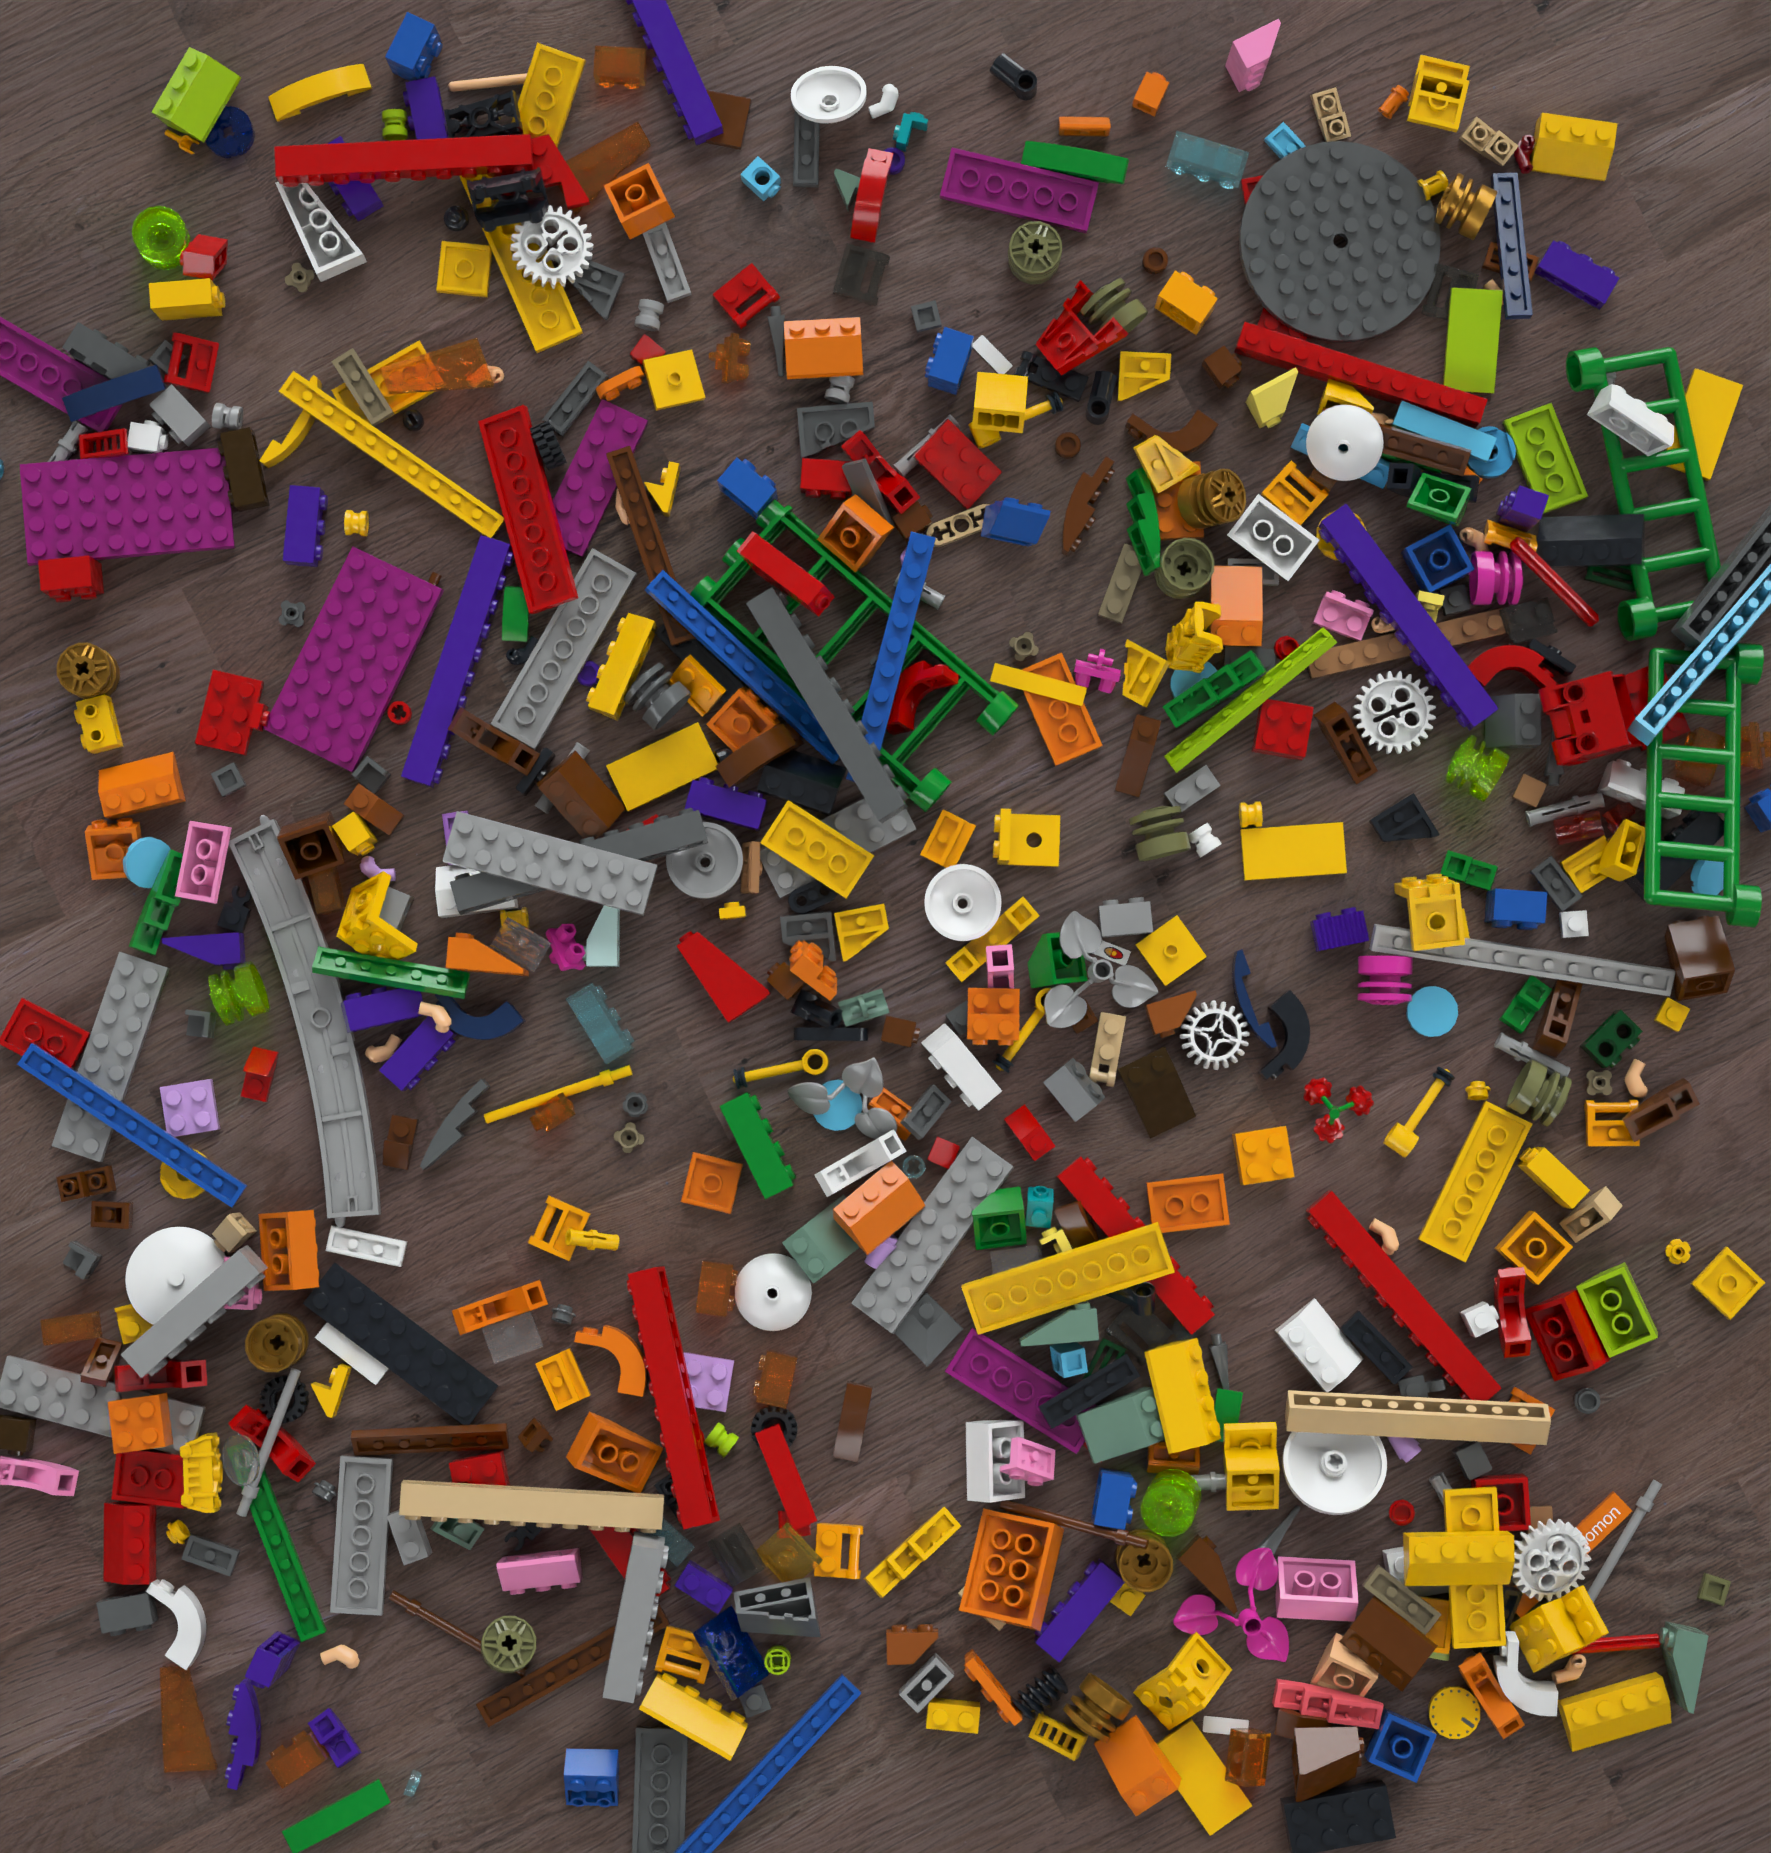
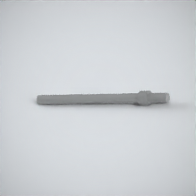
M294 1368L290 1370L249 1481L244 1484L241 1492L243 1497L236 1513L240 1516H247L252 1500L257 1497L260 1489L258 1487L259 1481L299 1379L300 1370Z
M1653 1479L1644 1496H1640L1635 1504L1637 1505L1636 1510L1587 1593L1593 1603L1646 1512H1650L1654 1506L1652 1502L1662 1486Z

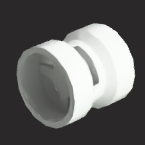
M1209 823L1204 824L1188 835L1190 843L1196 844V852L1200 858L1222 844L1218 837H1214L1211 834L1212 828Z

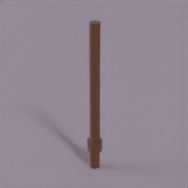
M1010 1500L1001 1501L1000 1509L1114 1540L1115 1544L1125 1547L1132 1545L1147 1549L1149 1539L1132 1535L1127 1530L1118 1529L1117 1531Z
M393 1590L389 1600L406 1609V1613L413 1617L416 1615L481 1653V1640L422 1607V1603L414 1598L410 1600ZM524 1667L522 1670H519L515 1673L523 1677L527 1670V1667Z

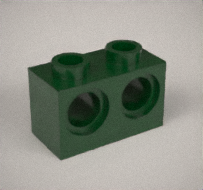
M1621 1009L1615 1010L1580 1047L1601 1068H1607L1608 1066L1612 1068L1622 1059L1620 1054L1626 1048L1630 1050L1640 1041L1638 1036L1643 1031ZM1621 1024L1627 1028V1035L1624 1039L1617 1035V1027ZM1603 1042L1609 1046V1054L1606 1057L1601 1056L1598 1050L1599 1045Z

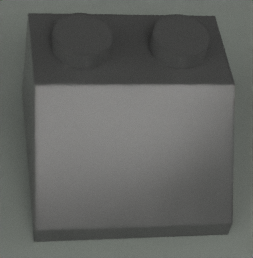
M1510 694L1490 697L1499 709L1484 720V748H1537L1541 745V701L1539 694Z

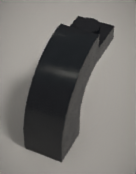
M1390 463L1386 488L1396 494L1410 498L1422 473H1426L1472 488L1468 503H1476L1480 480L1477 475L1460 476L1434 473L1423 470L1415 464Z
M1291 990L1286 991L1268 1007L1281 1022L1285 1032V1041L1281 1051L1258 1071L1264 1080L1270 1077L1272 1080L1277 1078L1284 1071L1282 1068L1284 1064L1289 1070H1294L1302 1061L1309 1045V1019L1302 1003Z

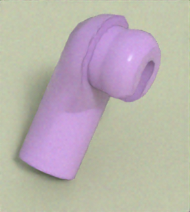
M365 856L362 858L360 869L369 879L384 871L391 876L390 881L396 880L395 868L380 869L375 864L373 857Z

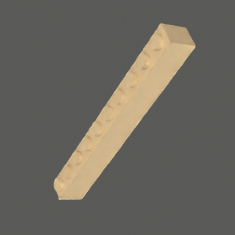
M1288 1390L1285 1409L1286 1431L1547 1445L1551 1425L1548 1404Z
M403 1480L401 1483L399 1515H405L406 1520H421V1516L431 1517V1521L446 1522L447 1518H458L457 1522L473 1523V1519L484 1520V1524L498 1525L500 1521H510L512 1526H525L526 1522H534L537 1527L543 1528L552 1527V1524H562V1528L578 1529V1525H587L589 1530L597 1531L604 1530L605 1526L615 1527L614 1530L618 1532H630V1528H641L640 1532L656 1533V1529L662 1530L664 1495Z

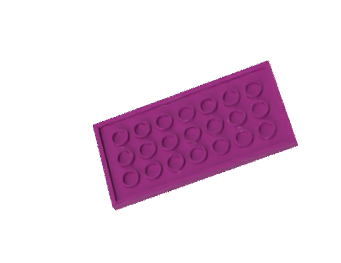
M219 448L19 464L27 564L29 566L38 565V560L88 555L95 560L235 548L232 507L228 497L230 484L224 476L223 466H226L225 456L220 455Z
M352 546L270 713L267 727L264 726L263 729L354 772L381 721L444 590Z

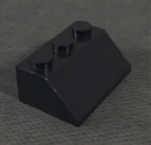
M793 750L765 765L757 791L786 802L789 800L795 805L830 816L847 768Z

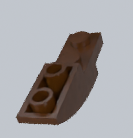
M1107 456L1093 477L1083 472L1071 495L1062 530V554L1066 556L1070 550L1072 552L1076 551L1082 542V539L1079 538L1084 529L1089 531L1096 520L1093 517L1095 509L1088 504L1090 502L1094 505L1101 494V491L1098 490L1102 482L1108 483L1115 472L1112 469L1115 461Z

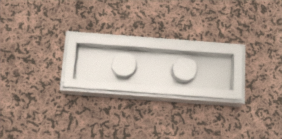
M332 1225L326 1251L402 1267L407 1241Z
M328 1322L315 1337L375 1385L378 1384L389 1370Z

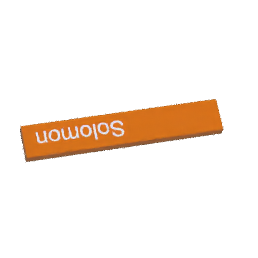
M1614 1491L1576 1526L1587 1539L1586 1544L1591 1549L1587 1554L1632 1512ZM1523 1593L1515 1613L1521 1618L1539 1601L1535 1597L1529 1598Z

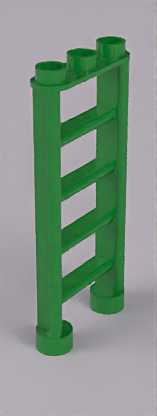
M775 499L762 511L756 520V523L763 529L759 536L772 545L780 534L787 529L820 558L808 572L810 575L821 581L833 569L867 598L816 655V657L821 655L828 665L877 609L889 617L893 600L860 571L854 572L817 540L819 536L792 512L793 508L790 505L784 507ZM741 537L729 548L722 558V561L730 567L717 583L709 576L704 577L690 595L805 701L780 658L764 645L768 639L761 627L752 634L718 605L751 568L737 552L738 548L745 541ZM787 596L786 599L789 604L786 605V608L792 614L800 604ZM915 620L910 636L912 641L908 644L901 673L925 649L941 664L948 666L949 669L959 675L958 684L949 690L892 756L881 747L880 752L882 755L878 759L883 766L888 764L895 777L891 780L910 795V800L924 812H927L943 795L952 781L936 767L920 781L903 766L906 760L969 689L988 704L976 722L992 736L1001 729L1020 705L1004 691L999 693ZM870 688L853 706L855 712L852 713V716L856 722L862 719Z

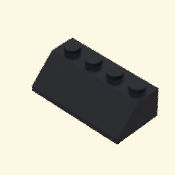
M1645 514L1542 517L1539 523L1537 554L1551 568L1645 565Z

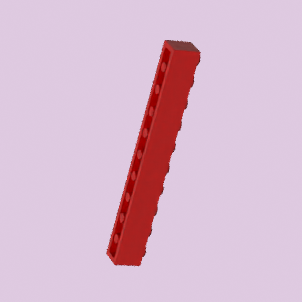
M531 134L274 146L275 175L279 184H283L286 187H296L298 183L320 186L324 182L344 185L350 183V181L359 180L361 183H373L379 179H385L387 182H398L401 178L423 181L426 177H436L437 179L447 180L452 178V176L475 178L477 175L487 174L489 177L502 176L503 173L514 174L524 169L525 171L534 170Z
M1244 322L1234 353L1287 370H1292L1296 367L1299 374L1324 382L1332 379L1353 386L1359 393L1396 405H1400L1401 401H1405L1473 429H1476L1480 424L1488 400Z
M1328 1190L1306 1209V1212L1309 1214L1307 1220L1316 1230L1320 1227L1325 1232L1324 1240L1332 1249L1337 1247L1343 1253L1340 1257L1350 1269L1353 1266L1360 1273L1357 1278L1366 1288L1371 1286L1377 1293L1374 1298L1383 1308L1388 1306L1394 1314L1391 1317L1399 1327L1402 1328L1405 1325L1411 1332L1408 1335L1410 1340L1417 1347L1423 1346L1428 1352L1425 1357L1434 1367L1439 1365L1445 1372L1442 1374V1377L1451 1387L1456 1385L1460 1389L1461 1393L1459 1396L1462 1400L1488 1401L1501 1389V1386L1333 1191Z
M665 1266L629 1273L627 1288L633 1296L634 1305L632 1311L634 1318L638 1320L640 1329L638 1331V1339L640 1344L643 1345L645 1352L643 1362L646 1370L649 1371L651 1379L649 1390L651 1395L655 1397L656 1407L654 1412L657 1421L661 1425L660 1440L662 1446L666 1448V1467L668 1472L671 1473L673 1480L671 1491L673 1497L677 1499L679 1508L677 1509L678 1521L682 1524L683 1529L720 1521Z

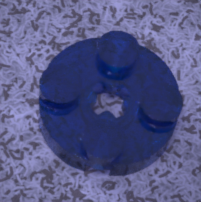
M225 106L205 140L207 146L214 154L222 158L241 156L251 148L254 142L255 132L253 124L248 115L241 109ZM233 127L234 136L229 135L227 138H224L225 133L223 130Z

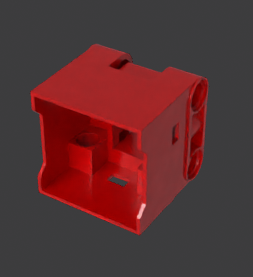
M1608 671L1538 690L1543 713L1550 715L1555 739H1557L1551 742L1558 766L1578 765L1595 758L1643 746L1639 739L1627 731L1635 720V714L1624 674L1612 675L1613 671Z

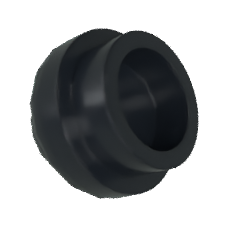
M451 206L444 213L445 225L452 231L464 230L469 224L468 212L461 206Z

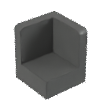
M366 756L351 776L376 795L391 774L373 759Z
M186 1009L185 1014L189 1015L186 1035L214 1038L217 1013Z
M71 1241L68 1245L71 1249L65 1257L63 1264L75 1270L76 1276L83 1280L89 1279L103 1256L78 1241Z
M1469 1441L1452 1449L1465 1478L1469 1481L1492 1470V1466L1480 1442Z

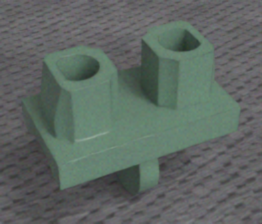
M882 988L838 1002L839 1008L842 1010L845 1027L889 1013Z

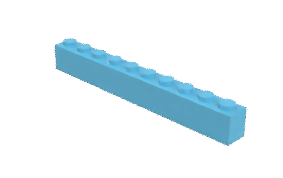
M1771 564L1627 729L1646 746L1653 741L1771 605Z

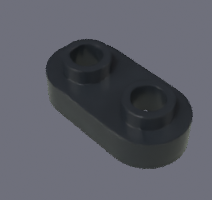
M815 880L792 891L789 896V905L794 912L805 914L832 902L836 898L837 893L830 889L828 895H822L820 889L825 885ZM799 897L806 898L807 902L804 906L797 904Z

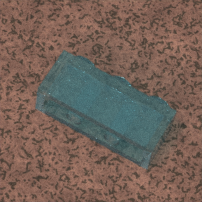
M1176 131L1166 167H1169L1172 172L1177 174H1185L1186 172L1195 175L1194 177L1200 181L1208 182L1212 180L1219 182V185L1224 188L1233 189V187L1238 188L1249 152Z
M590 983L566 998L603 1061L606 1065H609L633 1050L634 1048L631 1043L635 1042L628 1029L622 1030L618 1021L621 1018L614 1007L609 1009L604 1001L608 996L601 985L596 987L594 983Z

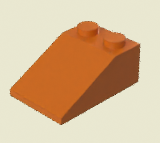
M1214 565V572L1210 578L1209 603L1221 605V617L1212 622L1208 627V633L1222 638L1223 645L1262 646V566Z
M456 933L455 937H448L446 968L529 976L528 970L484 943L474 939L475 935Z
M589 1411L566 1458L576 1469L633 1492L641 1493L664 1448L607 1418Z
M1136 1715L1116 1727L1115 1732L1110 1731L1108 1733L1110 1739L1107 1743L1099 1739L1094 1742L1120 1795L1135 1816L1140 1815L1178 1790L1182 1778Z

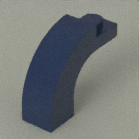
M435 994L438 999L436 1005L444 1007L447 1013L451 1014V1025L449 1028L465 1037L479 1040L497 1039L512 1033L526 1022L509 1001H506L487 1016L474 1017L467 1014L453 997Z

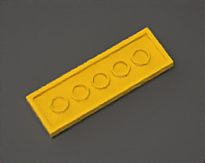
M1484 1101L1418 1240L1463 1262L1467 1261L1532 1123L1488 1101Z
M1496 1487L1443 1490L1445 1532L1499 1531ZM1503 1584L1449 1585L1452 1647L1460 1649L1506 1646Z

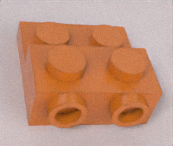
M744 686L736 691L706 725L735 752L781 722L777 719L779 715L769 705L765 707L759 701L760 697L753 690Z
M121 818L114 824H107V820L103 819L91 822L92 825H88L85 830L92 880L127 878L123 869V859L129 851L127 850L129 846L142 838L140 822H133L132 818Z
M798 940L790 950V971L831 1001L837 994L836 973L826 965L823 967V951L812 942L808 944L804 940L802 942Z
M968 988L967 1039H972V1045H988V1040H998V1045H1013L1014 1040H1019L1020 989Z

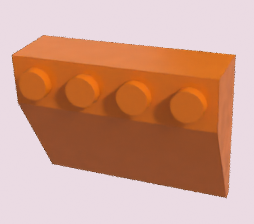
M983 1508L959 1611L1041 1631L1064 1528L1055 1523Z

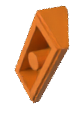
M1059 117L1060 136H1109L1111 124L1110 119L1107 117Z
M883 1087L881 1094L873 1097L867 1108L868 1110L871 1108H882L890 1112L897 1122V1136L906 1141L911 1133L900 1122L912 1107Z
M1157 1442L1148 1446V1473L1199 1474L1200 1447L1168 1454L1166 1442Z

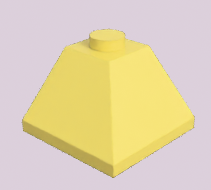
M1296 367L1250 392L1245 403L1259 428L1266 425L1268 428H1271L1281 422L1280 418L1285 413L1298 374Z

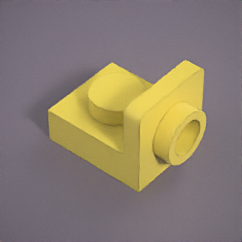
M1418 591L1415 597L1436 623L1438 609L1443 606L1444 595Z
M1054 1226L1041 1233L1043 1238L1039 1239L1041 1245L1056 1239L1057 1243L1053 1244L1057 1254L1072 1249L1062 1228L1057 1230Z

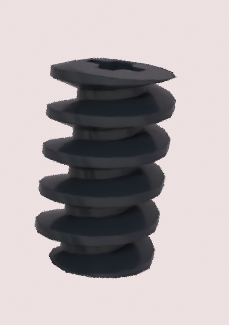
M1051 1664V1674L1045 1670L1042 1671L1044 1680L1034 1677L1035 1687L1028 1683L1026 1684L1027 1694L1021 1690L1018 1691L1020 1700L1010 1697L1017 1709L1032 1721L1037 1719L1035 1711L1040 1714L1045 1712L1043 1704L1050 1708L1053 1706L1051 1698L1056 1701L1061 1699L1059 1691L1064 1694L1069 1692L1066 1682Z

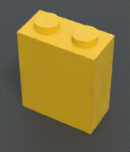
M210 278L149 283L150 308L162 321L222 316V308H225V296Z
M977 372L972 428L1023 433L1028 377Z
M1528 1147L1519 1157L1521 1162L1517 1166L1562 1208L1573 1209L1590 1191L1545 1147H1534L1532 1149Z

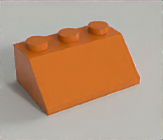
M860 317L784 321L787 379L863 375Z
M174 752L99 770L98 793L105 818L113 820L186 801Z
M891 1160L833 1209V1218L868 1256L925 1208V1203L909 1178Z
M314 1210L258 1214L261 1259L268 1267L263 1272L266 1276L263 1279L264 1291L319 1287L318 1247L315 1236L316 1220L314 1218Z

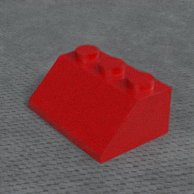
M1577 1289L1558 1294L1525 1309L1527 1320L1554 1381L1596 1370L1611 1360Z
M135 1502L104 1503L103 1581L122 1585L151 1584L156 1580L157 1505Z

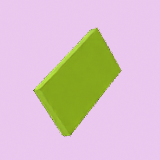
M1450 289L1443 385L1464 392L1494 393L1503 290Z
M1552 403L1503 421L1507 434L1514 441L1516 458L1528 488L1549 495L1543 514L1588 497Z

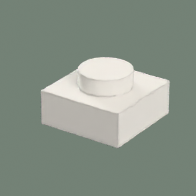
M1587 910L1559 913L1561 938L1589 936Z

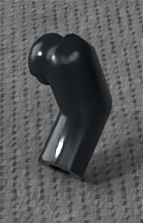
M531 636L525 648L509 649L506 653L507 660L513 665L525 664L539 639Z

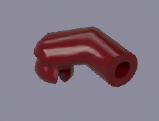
M1524 135L1514 151V158L1523 174H1527L1533 169L1529 159L1535 144V138L1532 135Z

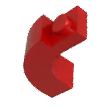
M868 149L858 187L850 238L873 243L876 241L885 189L893 161V153Z
M861 430L841 446L851 461L866 458L883 499L900 514L920 498L907 479L898 474L885 461Z
M1504 645L1489 649L1467 666L1482 687L1486 686L1495 674L1505 670H1514L1524 674L1540 689L1556 685L1557 683L1553 680L1554 675L1548 669L1538 666L1544 660L1543 656L1529 648L1517 645Z
M920 661L905 669L900 674L886 731L892 735L913 731L916 709L924 696L935 689L958 684L959 675L946 665L937 664L933 667L926 661Z
M1524 1267L1498 1269L1497 1277L1494 1278V1304L1499 1319L1496 1321L1499 1326L1497 1329L1504 1358L1530 1355L1531 1336L1524 1306L1526 1279Z
M206 1359L166 1360L168 1363L152 1377L146 1374L142 1378L129 1364L114 1366L116 1392L207 1386Z
M246 1404L228 1424L234 1431L261 1448L272 1419H268L266 1417L267 1414L260 1409L255 1410ZM280 1426L269 1457L284 1475L299 1483L316 1463L301 1444Z

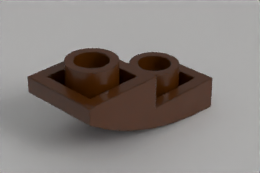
M112 1165L56 1177L61 1202L117 1190Z
M1081 1201L1060 1206L1054 1210L1063 1232L1073 1249L1099 1241L1093 1223L1087 1220Z
M1280 1708L1274 1734L1293 1739L1295 1728L1333 1727V1723H1328L1326 1718L1301 1715L1299 1712Z

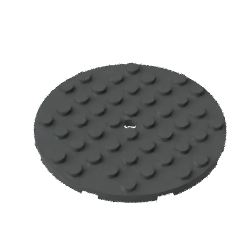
M1343 141L1321 142L1303 147L1286 155L1276 162L1258 181L1244 207L1241 227L1239 229L1240 260L1250 288H1253L1255 294L1262 302V306L1281 324L1301 333L1303 336H1311L1326 340V342H1358L1379 336L1404 321L1424 299L1431 287L1439 264V224L1434 222L1436 219L1435 210L1431 200L1426 201L1423 188L1418 184L1417 178L1396 159L1380 150L1359 143ZM1337 235L1343 237L1347 241L1344 248L1336 247L1333 242L1334 237Z

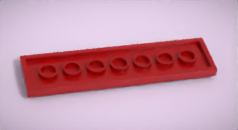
M521 405L478 421L529 613L536 614L578 599L541 456L530 431L532 423L527 406Z

